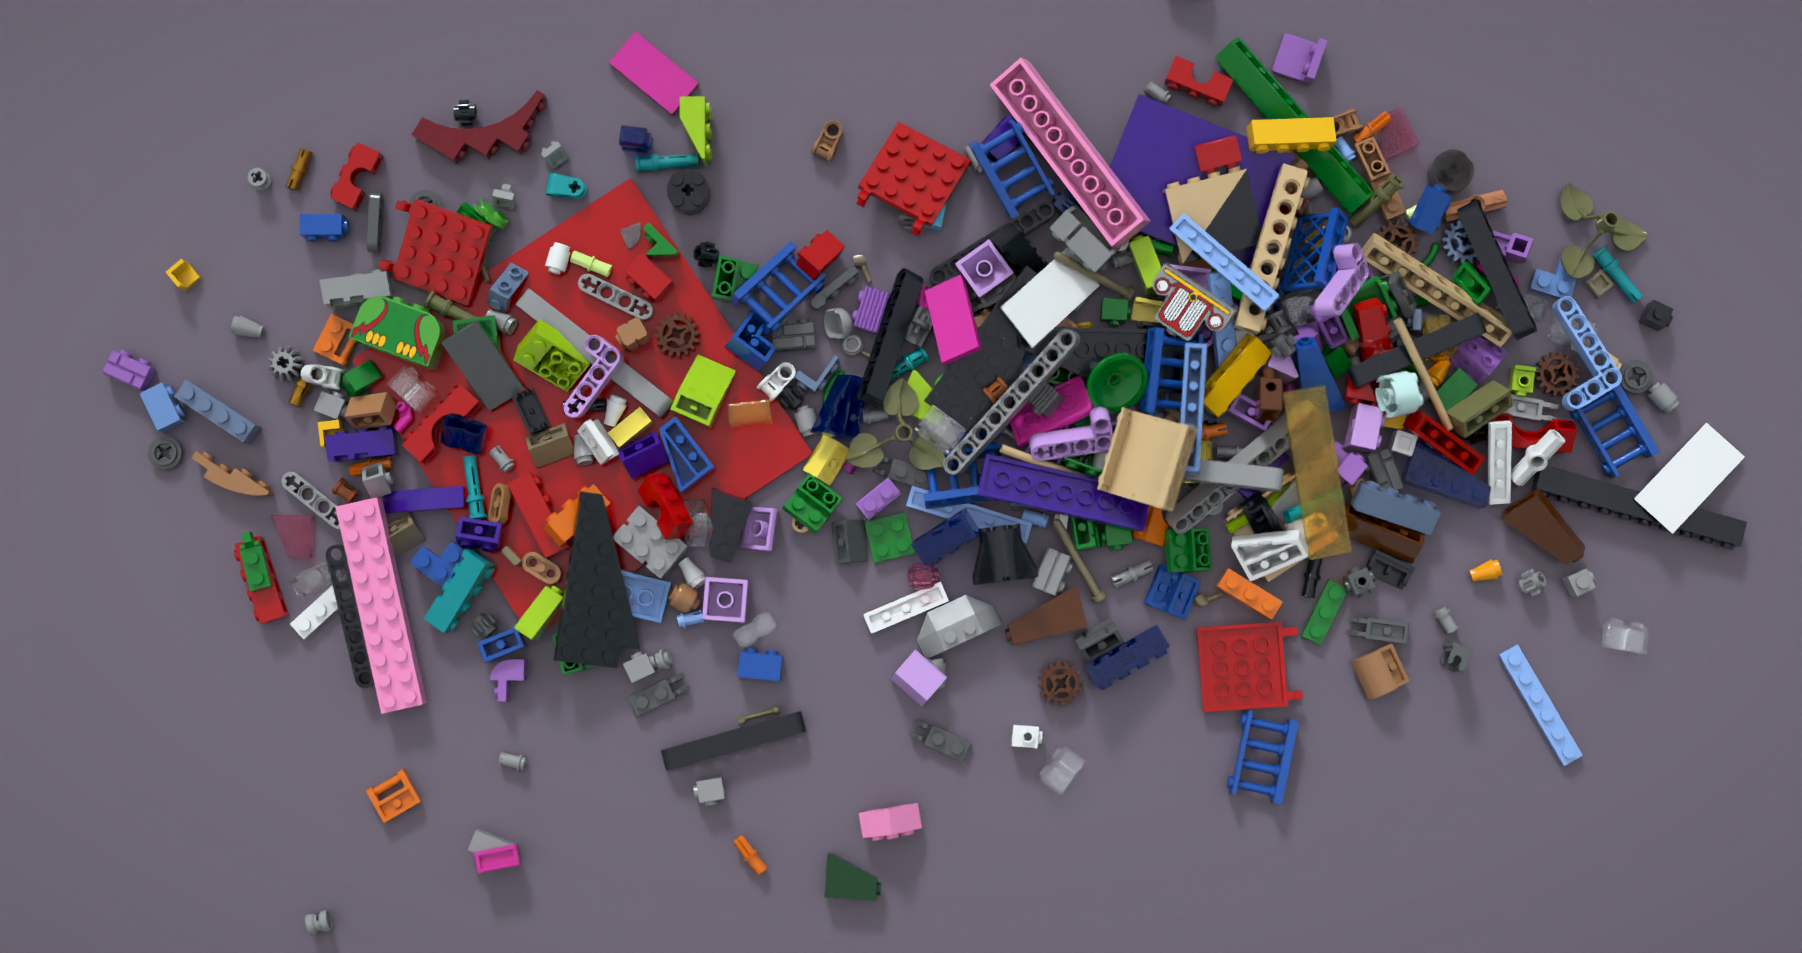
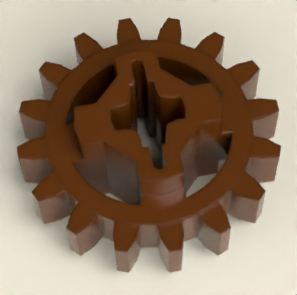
M1396 220L1394 225L1391 221H1388L1386 223L1387 227L1382 225L1380 227L1381 232H1376L1382 238L1388 233L1387 241L1390 243L1394 240L1403 241L1400 245L1395 244L1394 246L1404 252L1406 251V244L1410 242L1407 254L1412 257V254L1418 252L1414 247L1420 244L1419 241H1415L1419 234H1413L1414 227L1407 228L1408 222L1406 221L1402 225H1400L1399 220Z
M674 312L673 317L666 314L667 320L660 319L661 327H655L659 334L654 335V338L660 339L656 344L658 347L664 346L661 351L663 353L669 351L670 357L676 353L677 357L681 358V353L683 352L688 356L689 349L695 351L693 344L700 342L695 338L700 335V331L694 330L698 327L697 323L691 324L693 318L690 316L688 319H685V313H682L680 317H678L677 312ZM675 322H683L687 325L679 326ZM669 326L668 333L664 335L666 327ZM675 331H678L679 333H681V334H680V337H681L680 339H677L676 337H674V336H675V334H674ZM691 333L690 341L686 344V338ZM668 344H676L679 348H672Z
M1562 351L1558 352L1557 355L1554 352H1550L1549 357L1544 355L1541 357L1542 361L1536 362L1539 369H1536L1535 374H1538V377L1534 378V381L1540 382L1537 386L1538 389L1545 388L1543 394L1551 392V397H1555L1558 393L1562 397L1565 395V391L1568 393L1572 390L1571 387L1578 386L1575 380L1581 378L1580 375L1576 374L1580 367H1574L1577 361H1570V354L1563 357ZM1551 361H1559L1556 365L1548 364ZM1556 370L1559 371V372H1558V376H1560V377H1558V378L1555 377V376H1556V373H1555L1554 371H1556ZM1558 383L1562 385L1565 384V386L1561 388L1555 387V385H1557Z
M1056 661V666L1049 663L1050 669L1043 668L1044 676H1038L1042 683L1038 684L1037 687H1043L1040 695L1046 694L1045 701L1048 702L1052 699L1054 706H1056L1058 701H1060L1061 706L1065 705V701L1072 704V697L1079 698L1076 692L1083 691V688L1079 687V683L1084 681L1078 679L1081 672H1074L1075 665L1069 668L1068 661H1065L1063 665L1060 664V661ZM1057 669L1066 670L1062 675H1056L1052 672ZM1067 675L1064 681L1065 688L1060 687L1056 689L1057 683L1055 680H1061ZM1071 676L1074 678V689L1069 683ZM1047 678L1051 681L1052 685L1050 691H1048L1046 686ZM1059 692L1068 694V696L1063 698L1055 697Z

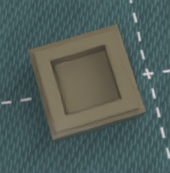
M1602 269L1584 282L1596 298L1602 296L1615 285Z
M506 545L501 550L514 566L522 564V558L510 546Z

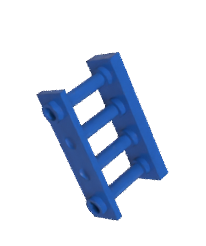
M1011 119L1008 121L1011 127L1008 131L986 144H979L977 141H974L968 146L1007 215L1013 219L1019 215L1016 210L1019 208V205L1044 190L1050 195L1055 194L1053 190L1055 185L1050 176H1045L1022 134L1025 131L1022 125ZM1016 136L1021 147L995 163L993 161L990 163L986 157L989 154L988 152ZM1026 154L1031 165L1005 181L1003 179L1000 181L997 176L999 169ZM1036 172L1041 183L1015 199L1013 197L1010 199L1007 194L1009 187Z
M792 241L784 246L735 291L731 298V302L736 307L741 302L743 304L746 303L768 324L764 330L766 336L771 331L775 333L782 326L781 322L814 291L818 293L825 285L824 280L827 276L825 273H822L817 279L813 280L796 265L797 259L794 258V252L797 246ZM783 263H789L811 285L802 292L780 271V266ZM769 276L775 277L796 299L788 305L766 284V279ZM755 289L761 290L782 312L773 318L752 298L751 293Z
M1148 328L1144 362L1148 374V383L1144 394L1140 398L1139 412L1155 413L1156 408L1181 411L1182 402L1160 400L1157 398V388L1159 387L1183 389V381L1163 379L1159 376L1161 366L1184 368V360L1163 357L1161 355L1162 346L1165 344L1185 347V343L1205 344L1204 334L1197 333L1194 339L1187 341L1183 338L1165 336L1164 328Z
M1620 384L1582 408L1569 411L1571 418L1578 422L1601 461L1602 471L1610 479L1620 475L1617 470L1618 467L1641 454L1649 458L1660 452ZM1608 400L1614 402L1617 407L1615 412L1593 424L1589 423L1585 413ZM1619 418L1624 419L1627 424L1626 430L1601 443L1595 432ZM1630 436L1634 437L1638 443L1637 448L1612 461L1606 450Z
M990 443L976 459L985 458L986 454L1001 456L1000 448L1002 443ZM973 447L965 449L968 455L972 454ZM953 450L943 451L945 459ZM955 459V460H953L951 466H952L953 470L956 471L955 462H958V461ZM976 460L969 466L971 486L969 488H960L957 474L948 473L950 489L940 491L937 487L935 468L927 470L930 491L924 494L925 508L931 509L993 500L977 496L980 483Z
M1246 710V713H1242L1240 719V726H1243L1233 776H1229L1227 788L1230 789L1229 793L1235 795L1237 788L1265 794L1271 798L1272 803L1282 805L1299 721L1287 719V723L1279 724L1252 718L1253 711ZM1250 726L1281 732V735H1284L1283 743L1276 745L1248 739ZM1250 747L1277 753V756H1280L1279 763L1272 766L1243 759L1245 748ZM1241 768L1273 774V777H1275L1274 785L1269 787L1239 780Z

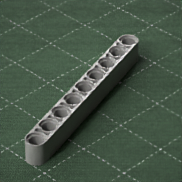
M528 288L516 305L534 320L538 321L541 319L557 329L593 365L597 358L590 354L584 346L586 338L590 335ZM596 340L592 341V349L594 351L598 350L600 343ZM612 352L608 355L609 362L614 363L617 360V356ZM624 362L611 378V380L660 418L663 417L674 402Z
M1062 330L946 457L943 467L947 473L962 474L1075 351L1080 344L1078 333L1071 330ZM1068 334H1071L1073 341L1067 346L1064 339ZM1053 350L1058 352L1056 361L1050 359V354ZM1039 366L1044 368V374L1041 377L1036 375V369ZM1027 381L1030 388L1028 392L1024 393L1022 391V384ZM1013 397L1016 402L1015 406L1012 409L1009 408L1007 404L1009 398ZM996 413L1001 415V421L998 424L993 420ZM983 428L987 431V437L984 440L979 435ZM968 444H971L973 447V452L970 455L965 451ZM955 459L959 462V467L956 471L951 466Z
M1310 401L1300 402L1228 462L1267 467L1316 427L1323 418L1322 412ZM1201 483L1174 506L1173 512L1168 511L1166 513L1165 521L1176 533L1184 534L1240 488Z
M1109 450L1094 453L1092 467L1103 470L1105 457ZM1200 459V474H1184L1182 481L1281 492L1284 470L1273 467Z

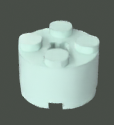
M1403 371L1380 376L1377 379V382H1380L1379 388H1375L1376 400L1381 412L1385 411L1388 414L1385 415L1386 417L1392 418L1414 413L1419 406L1423 405V397L1419 393L1417 386L1418 378L1415 373Z

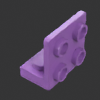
M1285 33L1272 72L1311 85L1315 79L1328 40L1319 38L1317 43Z
M1480 335L1459 344L1447 355L1446 359L1451 362L1455 369L1460 367L1479 385L1494 371L1508 352L1503 347H1499Z

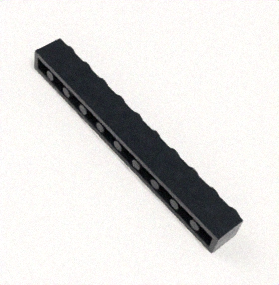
M1546 466L1545 469L1535 473L1531 490L1535 491L1539 488L1546 498H1549L1550 495L1557 497L1558 502L1569 504L1570 501L1578 503L1577 507L1583 509L1593 507L1598 509V513L1604 515L1614 513L1618 515L1619 519L1631 521L1632 518L1639 520L1638 524L1651 527V524L1659 526L1661 531L1670 532L1634 499L1640 493L1639 491L1551 466ZM1696 508L1676 531L1680 532L1679 535L1682 537H1699L1701 542L1708 544L1717 542L1720 543V547L1733 550V547L1741 546L1747 522Z

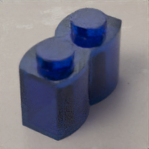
M621 126L619 144L623 151L648 154L649 150L653 149L654 138L651 137V133H648L647 128Z
M448 414L442 423L440 442L451 448H461L469 453L481 454L486 443L487 425L475 420H466L458 415Z

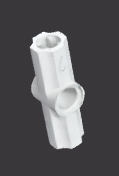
M1550 429L1536 444L1526 449L1525 456L1511 470V480L1515 484L1523 486L1537 471L1546 468L1547 460L1565 443V439L1559 432Z

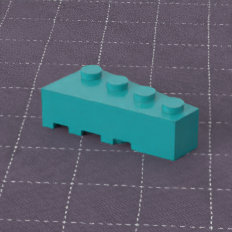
M477 549L464 550L461 555L464 557V560L459 564L457 563L452 570L455 574L454 577L449 578L442 587L444 594L436 597L424 617V620L443 633L453 632L460 623L458 619L462 613L466 614L472 605L470 601L474 596L477 597L481 593L483 582L485 579H489L495 571L493 567L496 562Z

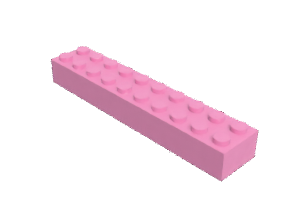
M1018 59L990 84L1112 247L1120 248L1151 222L1028 60Z
M376 497L336 506L381 714L426 704L427 698L395 554L389 539L390 532L383 500Z

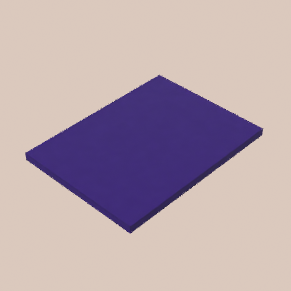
M1138 94L1109 167L1151 221L1140 231L1178 246L1175 234L1169 229L1173 223L1166 193H1162V190L1167 189V184L1179 182L1180 185L1187 184V179L1198 176L1200 180L1208 178L1205 171H1199L1193 146L1232 135L1237 137L1242 161L1237 163L1241 170L1247 169L1261 230L1280 167L1283 163L1292 165L1295 156L1286 152L1278 153L1277 151H1269L1263 154H1258L1256 151L1249 152L1248 138L1246 136ZM1225 165L1217 167L1216 172L1220 171V175L1226 174L1229 168L1226 169ZM1257 245L1231 251L1230 253L1249 268Z

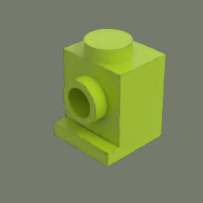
M1512 366L1510 368L1508 389L1514 395L1523 397L1533 393L1537 367ZM1521 377L1526 379L1525 385L1520 382Z

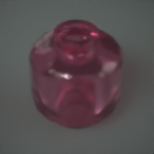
M931 562L914 563L911 565V569L907 570L909 586L912 585L915 590L932 589L935 586V581H939L938 569H934Z

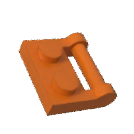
M331 313L313 351L347 367L349 363L347 360L357 342L349 338L340 357L336 354L348 330H352L354 324Z
M404 768L399 770L397 775L375 788L371 787L366 790L383 823L390 821L422 802ZM400 782L404 784L405 787L380 801L379 794Z

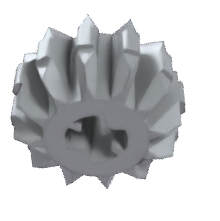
M280 346L278 347V353L275 351L271 352L274 358L267 359L268 362L272 363L268 370L273 371L272 376L274 378L279 377V380L284 382L286 377L289 381H292L293 374L297 377L300 376L297 369H302L304 366L298 364L303 361V357L298 356V350L292 351L290 346H287L284 350ZM284 360L289 361V364H286V368L282 366Z

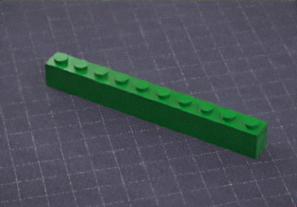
M1240 37L1231 41L1215 57L1218 65L1227 71L1234 84L1241 87L1247 99L1254 102L1259 108L1260 114L1267 117L1268 120L1309 118ZM1334 145L1327 151L1310 149L1306 152H1298L1295 150L1299 154V158L1304 160L1313 170L1314 176L1326 185L1328 192L1334 195L1340 201L1341 207L1350 214L1375 194Z

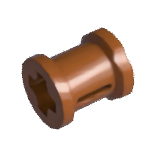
M999 376L996 378L997 381L991 386L982 389L993 404L1009 389Z
M344 478L340 479L332 489V494L339 495L346 501V504L353 503L360 493V490L354 489L347 484Z

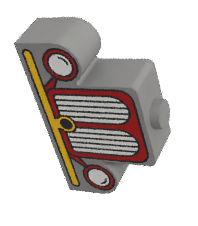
M1168 263L1163 265L1153 281V289L1157 294L1168 295L1155 315V319L1166 326L1165 330L1175 337L1178 334L1187 341L1194 339L1205 321L1210 330H1223L1229 325L1238 311Z

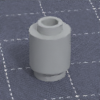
M1656 382L1648 389L1650 392L1648 397L1661 411L1664 410L1668 413L1680 403L1677 400V395L1665 382L1661 384Z
M808 405L797 408V413L794 414L799 432L803 434V438L819 433L818 427L820 426L814 408H809Z

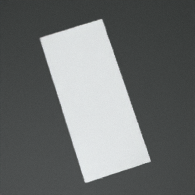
M1067 248L1062 252V254L1082 264L1081 260L1077 256L1072 255ZM1054 259L1001 308L1033 348L1100 285L1097 281Z
M1706 423L1634 499L1673 534L1741 462L1744 456Z

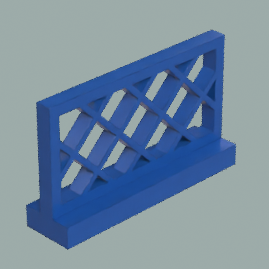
M1331 208L1330 213L1298 216L1281 287L1283 292L1321 289L1323 291L1334 277L1337 269L1334 259V248L1337 245H1342L1348 217L1339 208ZM1328 220L1327 225L1321 230L1319 225ZM1312 222L1313 224L1303 232L1304 223ZM1317 228L1320 232L1310 240L1308 235ZM1324 236L1323 243L1317 248L1314 244ZM1306 238L1308 242L1299 250V243ZM1313 246L1315 250L1306 258L1303 254ZM1320 255L1319 261L1312 266L1310 262ZM1302 257L1304 260L1294 268L1295 261ZM1309 265L1311 269L1301 276L1299 272ZM1316 273L1314 282L1307 283L1306 280ZM1298 275L1299 279L1294 284H1290V280Z

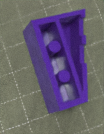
M390 426L377 427V431H369L367 428L358 429L356 433L341 431L335 432V435L325 436L327 459L330 462L339 463L399 455L396 430L390 429Z

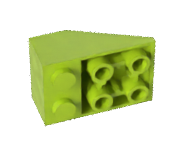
M705 96L680 97L681 122L705 167H708V161H712V148L708 144V140H712V128H710V123H708V120H712V108H710V103H707Z
M541 319L536 322L517 346L514 357L515 362L566 392L569 391L590 365L557 329Z
M697 355L678 390L670 410L711 428L736 371L701 355Z

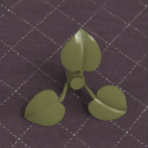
M1570 183L1564 187L1560 197V207L1568 219L1572 221H1578L1581 217L1584 220L1598 219L1596 221L1598 233L1582 250L1578 246L1571 245L1566 247L1561 254L1562 266L1571 278H1584L1593 270L1594 258L1585 252L1603 233L1609 232L1613 234V244L1618 249L1626 252L1637 248L1649 236L1638 225L1629 220L1619 218L1613 211H1608L1604 215L1599 213L1598 215L1587 216L1593 210L1591 198L1582 190L1573 187Z
M905 379L896 381L887 390L883 407L888 415H897L900 425L894 429L892 437L878 444L876 437L872 434L862 433L857 435L850 444L846 457L847 461L856 467H874L884 458V453L880 447L896 439L899 442L909 440L911 445L914 446L909 450L908 455L911 464L915 468L929 470L943 467L945 455L940 443L933 436L922 434L917 438L916 443L913 441L912 428L905 424L901 415L910 416L917 410L918 397Z

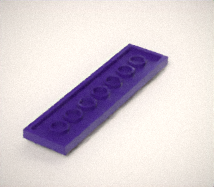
M990 454L985 455L977 494L979 497L1143 532L1145 529L1149 507L1148 504L1098 490L1099 478Z

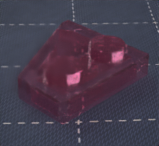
M1402 106L1388 112L1392 117V121L1382 128L1381 153L1385 160L1419 145Z
M272 515L271 518L288 556L293 558H312L314 516Z

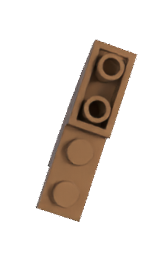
M1373 136L1355 143L1354 147L1368 186L1376 193V188L1379 185L1382 186L1389 179L1391 172ZM1398 192L1392 195L1390 201L1384 202L1380 206L1386 222L1404 216L1407 213Z
M196 451L191 457L208 470L203 477L220 487L250 496L272 497L274 495L269 490L271 487L269 484L262 480L256 481L252 478L254 474L245 468L242 470L234 468L232 471L231 468L223 463L218 465L213 461L215 457L206 451L203 453Z

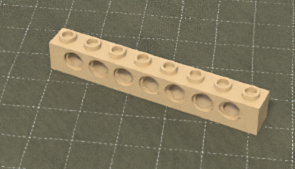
M1284 163L1279 170L1250 270L1273 290L1277 289L1279 278L1276 277L1278 269L1282 270L1285 263V258L1282 257L1284 249L1288 250L1291 243V238L1288 237L1290 229L1294 230L1297 223V218L1294 217L1296 209L1300 210L1303 203V198L1300 197L1302 189L1306 190L1309 183V178L1306 177L1307 170ZM1285 186H1293L1295 194H1288ZM1279 206H1287L1289 214H1282ZM1273 226H1281L1283 234H1276L1273 231ZM1267 246H1275L1277 254H1270L1267 251ZM1262 265H1267L1271 268L1270 275L1262 273ZM1242 294L1233 328L1257 335L1260 330L1264 331L1267 318H1264L1266 312L1258 307L1259 314L1252 315L1249 312V306L1257 305Z
M1373 233L1363 246L1362 252L1366 262L1385 274L1399 271L1410 290L1457 320L1479 312L1487 330L1482 336L1499 347H1502L1511 336L1512 331L1504 315L1483 302L1481 305H1477L1462 288L1376 233Z

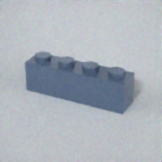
M187 379L174 396L243 443L250 445L262 428Z
M1360 480L1350 502L1356 511L1428 535L1432 534L1441 515V512L1436 508V504L1432 501H1419L1414 495L1408 493L1406 495L1399 494V491L1391 487H1387V489L1381 488L1378 483L1373 481L1366 483Z

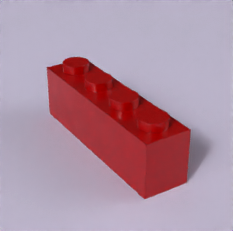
M1377 297L1352 304L1356 329L1360 336L1358 340L1362 362L1394 349L1388 336L1391 334V330L1385 319V316L1388 314L1386 305L1381 303ZM1377 380L1370 382L1372 387L1380 384Z
M1419 410L1411 413L1402 425L1471 475L1475 474L1485 460L1482 455Z
M528 472L507 483L545 558L550 559L571 548L569 544L572 541L571 538L559 547L543 529L547 524L546 519L553 512L549 506L552 502L548 494H543L540 489L542 482L538 475Z
M256 536L254 540L259 541L264 549L272 587L250 592V589H248L247 595L249 600L254 603L255 609L253 613L255 619L260 621V624H268L290 615L264 537ZM242 541L234 544L236 548L234 555L236 560L241 563V577L248 585L240 553V545H243Z

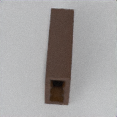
M1539 488L1504 510L1502 519L1565 565L1570 562L1575 563L1584 556L1585 545Z
M1078 586L1067 590L1008 624V629H1005L1007 642L1011 641L1012 645L1087 628Z

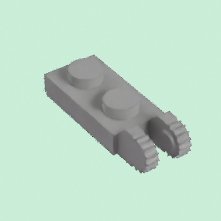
M1511 394L1513 406L1503 412L1511 414L1512 417L1551 422L1552 419L1557 418L1550 415H1542V409L1558 410L1559 405L1544 402V400Z

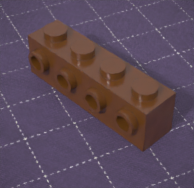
M1349 501L1345 503L1340 512L1334 529L1343 536L1357 540L1362 544L1376 548L1381 552L1413 564L1422 549L1425 533L1356 511Z

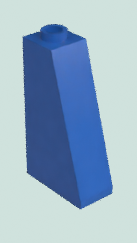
M1301 337L1299 340H1296L1297 342L1294 344V347L1297 350L1293 353L1295 368L1299 375L1296 378L1299 403L1305 400L1310 401L1322 414L1346 409L1343 398L1313 337Z

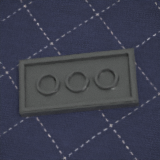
M478 320L442 341L441 344L489 411L511 399L512 395L525 390L523 383Z

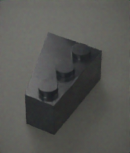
M1008 223L990 238L1018 275L1025 266H1028L1038 274L1048 265V262L1042 256L1039 257L1037 255V248L1030 240H1026L1024 237L1025 233L1018 225L1014 227Z
M713 487L710 556L731 563L752 502Z

